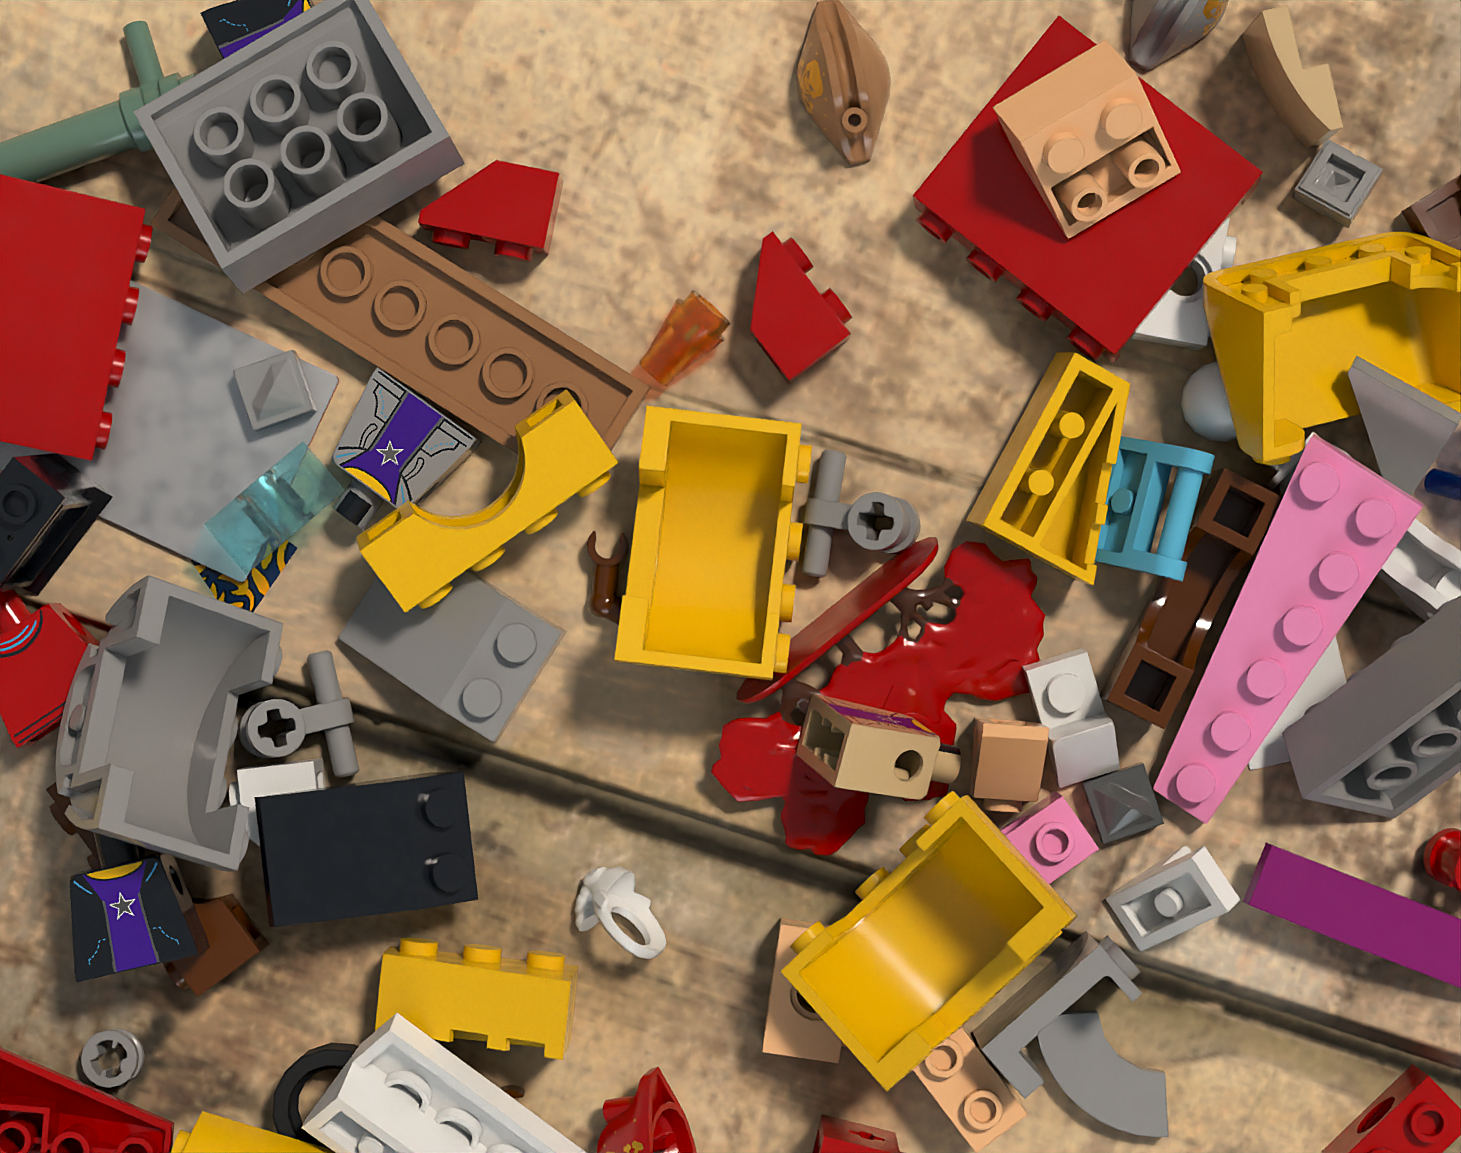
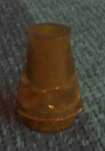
M692 290L684 300L676 299L648 351L639 360V363L654 379L667 387L676 376L725 341L722 333L731 323L712 303L698 292Z

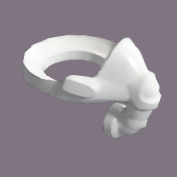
M621 866L608 869L605 867L594 868L590 873L585 874L574 909L576 914L575 925L579 931L589 930L600 922L610 937L631 954L645 959L655 958L660 955L667 943L665 934L649 909L651 900L634 892L635 874ZM611 912L619 913L630 920L641 932L646 945L634 942L623 933L614 922Z

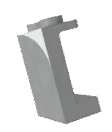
M1085 931L975 1028L973 1034L983 1053L1021 1096L1026 1099L1044 1083V1080L1034 1062L1022 1048L1105 976L1111 977L1128 998L1134 1002L1143 994L1131 981L1140 973V970L1108 935L1097 943Z

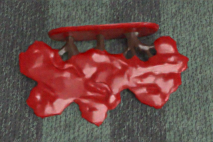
M928 537L915 542L908 550L896 554L790 639L786 673L773 672L772 680L746 678L736 694L738 701L747 704L764 699L781 688L783 692L780 709L767 718H736L723 725L721 740L718 744L721 758L712 765L711 773L737 802L760 801L782 797L785 804L781 812V822L786 835L785 843L788 847L797 850L811 849L815 855L828 856L836 853L865 824V807L868 803L870 792L834 787L796 755L803 726L795 724L792 720L791 712L798 704L806 716L812 693L913 717L938 735L940 743L954 745L957 729L956 723L944 711L946 701L953 693L974 695L978 699L991 701L1030 693L1022 666L1040 661L1037 648L1044 637L1043 624L1046 615L1031 597L1037 585L1038 577L1031 570L1029 558L1002 561L993 554L985 543L965 541L952 550L944 566L945 578L942 586L925 590H914L907 588V586L933 562L939 550L938 540L936 537ZM956 585L961 587L964 596L961 599L950 598L944 591ZM888 601L891 602L901 612V627L897 638L880 652L869 653L862 651L849 633ZM933 601L954 609L956 616L948 624L928 622L916 611L917 605H922L928 611L934 606ZM910 620L915 621L921 627L915 640L910 638L907 626ZM834 645L843 653L841 663L835 668L826 687L818 690L794 678ZM930 780L927 795L923 799L901 798L904 801L931 800L935 797H945L948 794L949 784Z

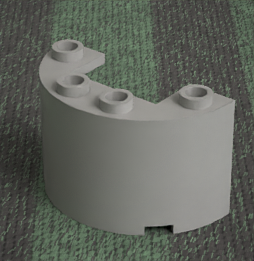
M148 575L133 584L113 604L105 615L106 622L113 624L107 636L100 640L99 646L88 644L78 665L60 723L56 750L58 794L70 797L71 805L68 806L65 815L77 827L220 871H238L239 863L247 851L249 842L246 824L250 807L236 804L219 809L227 791V781L224 777L228 751L233 745L238 732V720L235 717L238 697L246 692L272 684L282 661V649L279 644L283 623Z

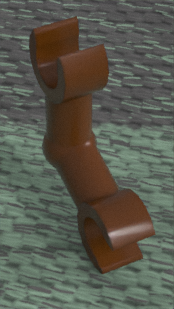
M593 531L587 542L588 554L594 561L589 608L595 616L606 618L619 625L622 598L617 596L619 563L623 561L628 551L627 538L622 533L620 549L617 555L612 558H603L596 552V532Z

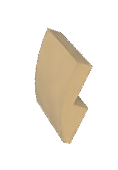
M1288 5L1261 11L1242 33L1255 75L1270 104L1292 134L1307 148L1320 146L1343 128L1329 64L1302 69Z

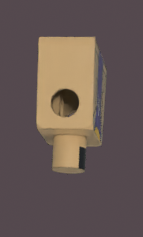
M813 693L796 751L798 757L834 787L921 800L927 795L930 780L947 784L953 783L961 765L959 747L940 743L938 735L913 717Z

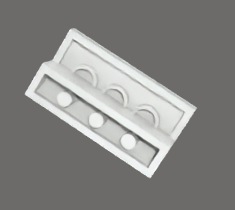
M398 1013L393 1015L359 1045L307 1116L302 1126L303 1130L335 1153H587Z

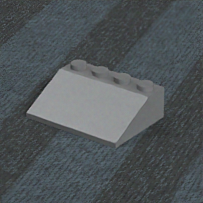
M324 0L134 111L137 120L221 269L242 294L465 164L444 125L369 0Z

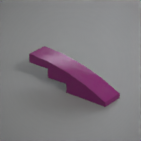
M1267 842L1265 843L1242 901L1243 903L1461 988L1460 918Z

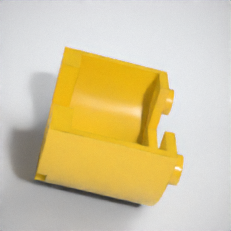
M646 406L639 461V492L626 595H622L615 662L772 680L773 672H787L791 634L778 633L779 622H792L796 585L783 583L786 560L799 561L803 523L790 522L795 482L808 484L812 445L800 444L802 423Z
M954 791L947 794L924 816L931 827L926 824L900 847L899 851L906 859L891 873L883 866L872 874L855 891L862 901L847 916L827 928L820 921H817L803 932L790 946L797 956L780 971L886 1091L910 1073L933 1052L932 1050L979 1012L1063 933L1061 929L1067 928L1078 917L1072 908L968 795L960 798Z

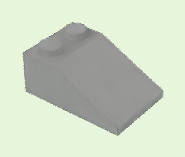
M468 569L450 581L453 587L440 601L425 609H421L417 604L406 613L377 575L338 638L439 709L490 741L494 742L500 739L567 631Z

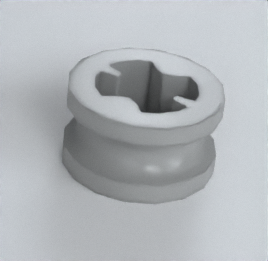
M114 1028L98 1032L88 1039L82 1050L81 1063L83 1071L90 1081L98 1086L111 1088L128 1083L137 1077L143 1067L145 1054L141 1042L134 1034L124 1029ZM107 1040H113L112 1048L123 1046L127 1053V1058L119 1063L122 1073L118 1076L113 1075V1067L103 1070L99 1065L98 1058L106 1053L103 1043Z

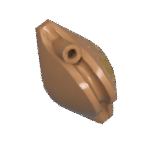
M839 0L819 1L816 4L797 67L796 83L799 98L806 112L849 165L869 162L890 96L891 76L889 66L879 46Z

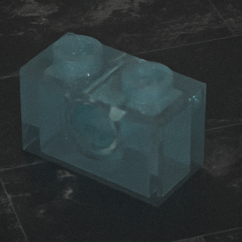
M303 440L210 518L204 526L244 573L247 574L341 495L345 488Z

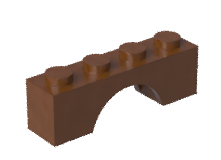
M1226 468L1213 471L1194 510L1181 560L1187 562L1183 582L1159 577L1100 693L1101 699L1156 727L1166 728L1194 673L1198 653L1222 601L1243 567L1254 555L1283 497Z
M55 782L46 789L54 800V803L49 806L53 817L70 836L76 833L79 834L92 852L87 857L91 869L101 867L94 833L75 826L67 818L65 811L71 805L70 797L58 794ZM137 845L139 856H146L144 847ZM233 893L214 898L190 896L207 935L210 947L199 955L163 963L165 970L176 985L184 991L190 987L197 997L270 945Z

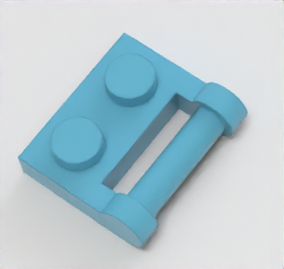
M1121 436L1116 465L1112 464L1105 502L1108 505L1105 525H1101L1095 562L1183 582L1187 562L1181 560L1203 475L1211 474L1215 455L1191 448ZM1172 467L1178 468L1157 553L1153 554L1150 553L1171 469Z

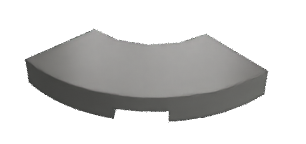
M1097 1010L1064 1011L1036 1036L1043 1058L1055 1080L1063 1091L1089 1115L1104 1124L1135 1135L1168 1137L1166 1078L1164 1071L1136 1066L1118 1055L1104 1037Z

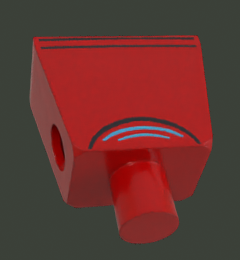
M15 589L0 592V715L13 743L17 748L35 744L60 727L69 689L81 658L89 643L99 646L100 643L61 603H48L31 614Z

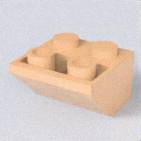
M1107 40L1102 41L993 107L1016 156L1068 239L1181 172L1136 72Z

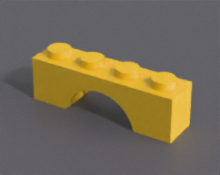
M567 389L514 426L518 444L516 469L508 487L490 505L466 515L445 516L426 511L408 500L356 537L359 551L405 613L417 604L421 609L434 605L451 591L453 586L450 581L470 567L474 572L488 567L503 555L506 550L503 544L523 530L528 535L539 531L558 515L555 507L575 493L579 497H585L595 492L610 479L611 474L608 470L619 462Z

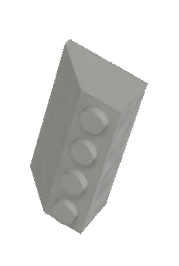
M1461 595L1442 604L1434 616L1412 633L1397 639L1392 644L1390 650L1368 667L1353 673L1348 678L1346 684L1324 701L1309 707L1302 718L1282 732L1302 799L1396 818L1461 771Z

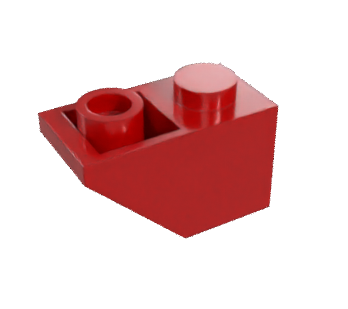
M495 160L421 209L418 224L424 230L433 232L431 239L433 243L469 250L470 241L476 240L495 244L494 255L516 261L531 262L533 252L549 254L563 179L558 172Z
M772 231L762 239L750 334L786 382L790 384L850 338L851 333L844 324L850 321L852 316L831 288L820 294L810 281L806 273L813 269L814 266L795 240L790 237L782 243Z

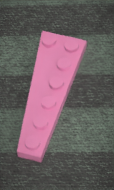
M1313 434L1298 462L1154 784L1153 790L1203 823L1207 824L1423 508L1424 504L1316 434Z

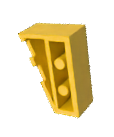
M1056 352L966 521L1066 576L1094 586L1097 565H1094L1100 529L1101 525H1105L1108 505L1105 502L1112 464L1116 465L1131 383L1075 352Z
M400 938V947L390 946L383 953L375 1031L393 1015L398 1013L434 1040L452 1042L453 1038L485 1041L487 1042V1048L502 1051L510 1050V1044L545 1048L544 1057L564 1059L572 1036L579 967L565 964L564 954L549 951H527V960L501 958L502 948L481 944H465L463 954L438 951V941L424 938Z

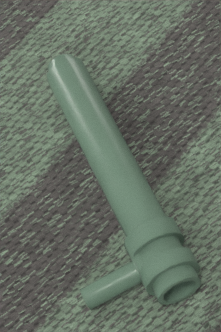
M134 21L124 26L123 32L140 86L119 93V100L0 142V174L39 183L138 148L141 152L153 149L134 111L194 77L196 73L182 77L177 72L164 77L147 22Z

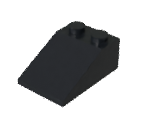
M430 772L254 797L269 927L420 910L478 900L464 772Z

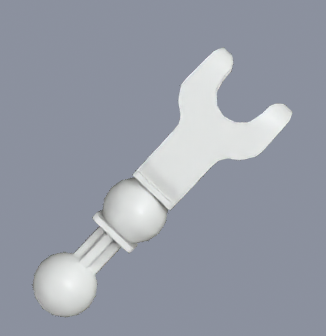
M1215 361L1202 365L1190 375L1183 387L1181 407L1184 418L1197 434L1208 440L1227 442L1237 439L1218 362ZM1312 432L1307 437V439L1305 440V447L1311 439V437L1313 436V434H1316L1315 432ZM1336 447V448L1339 449L1340 451H1342V452H1344L1345 454H1347L1348 456H1350L1347 452H1345V451H1343L1342 449ZM1304 449L1292 455L1289 462L1269 465L1277 473L1267 485L1274 489L1279 484L1282 497L1286 492ZM1415 519L1377 576L1389 585L1412 611L1424 621H1427L1437 613L1438 608L1442 604L1461 595V551L1439 538Z

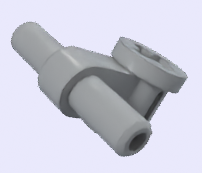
M825 449L821 453L814 499L807 498L803 523L809 524L802 573L820 578L826 576L834 529L849 531L851 537L858 545L869 550L887 554H899L908 550L916 542L920 533L921 525L917 510L908 501L881 492L867 493L858 498L853 505L839 503L847 456L844 452ZM888 516L894 519L892 530L875 529L877 517Z
M328 650L309 654L307 657L318 705L298 709L289 701L271 699L250 706L240 718L238 725L240 742L250 754L256 757L274 758L286 756L300 746L305 734L324 730L334 775L337 778L357 774L360 770L349 723L355 722L349 697L342 698L332 652ZM267 711H269L273 721L283 720L285 725V732L276 735L277 746H274L271 738H260L258 734V726L267 722Z

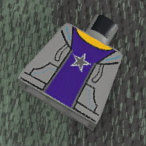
M377 367L371 375L331 458L333 463L354 477L332 508L364 530L385 500L395 508H398L408 500L419 506L479 447L482 441Z

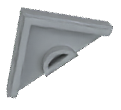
M1356 356L1348 371V376L1381 475L1384 479L1412 496L1459 425L1461 413Z

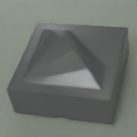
M1139 762L1081 782L1103 844L1164 824L1144 763Z

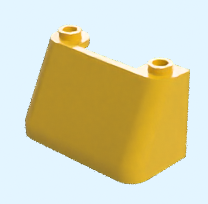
M1386 232L1229 267L1208 273L1203 277V307L1239 448L1252 456L1255 462L1265 465H1278L1289 462L1292 455L1299 453L1305 448V431L1303 428L1361 414L1348 376V371L1356 356L1459 413L1461 412L1460 250L1417 233Z

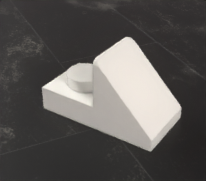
M1080 648L1022 666L1038 722L1049 727L1047 752L1057 786L1062 788L1119 770L1115 727L1113 720L1104 711L1087 651L1084 648Z
M1183 846L1111 893L1106 898V901L1141 952L1227 913L1240 901V898L1205 846L1193 852L1189 847Z

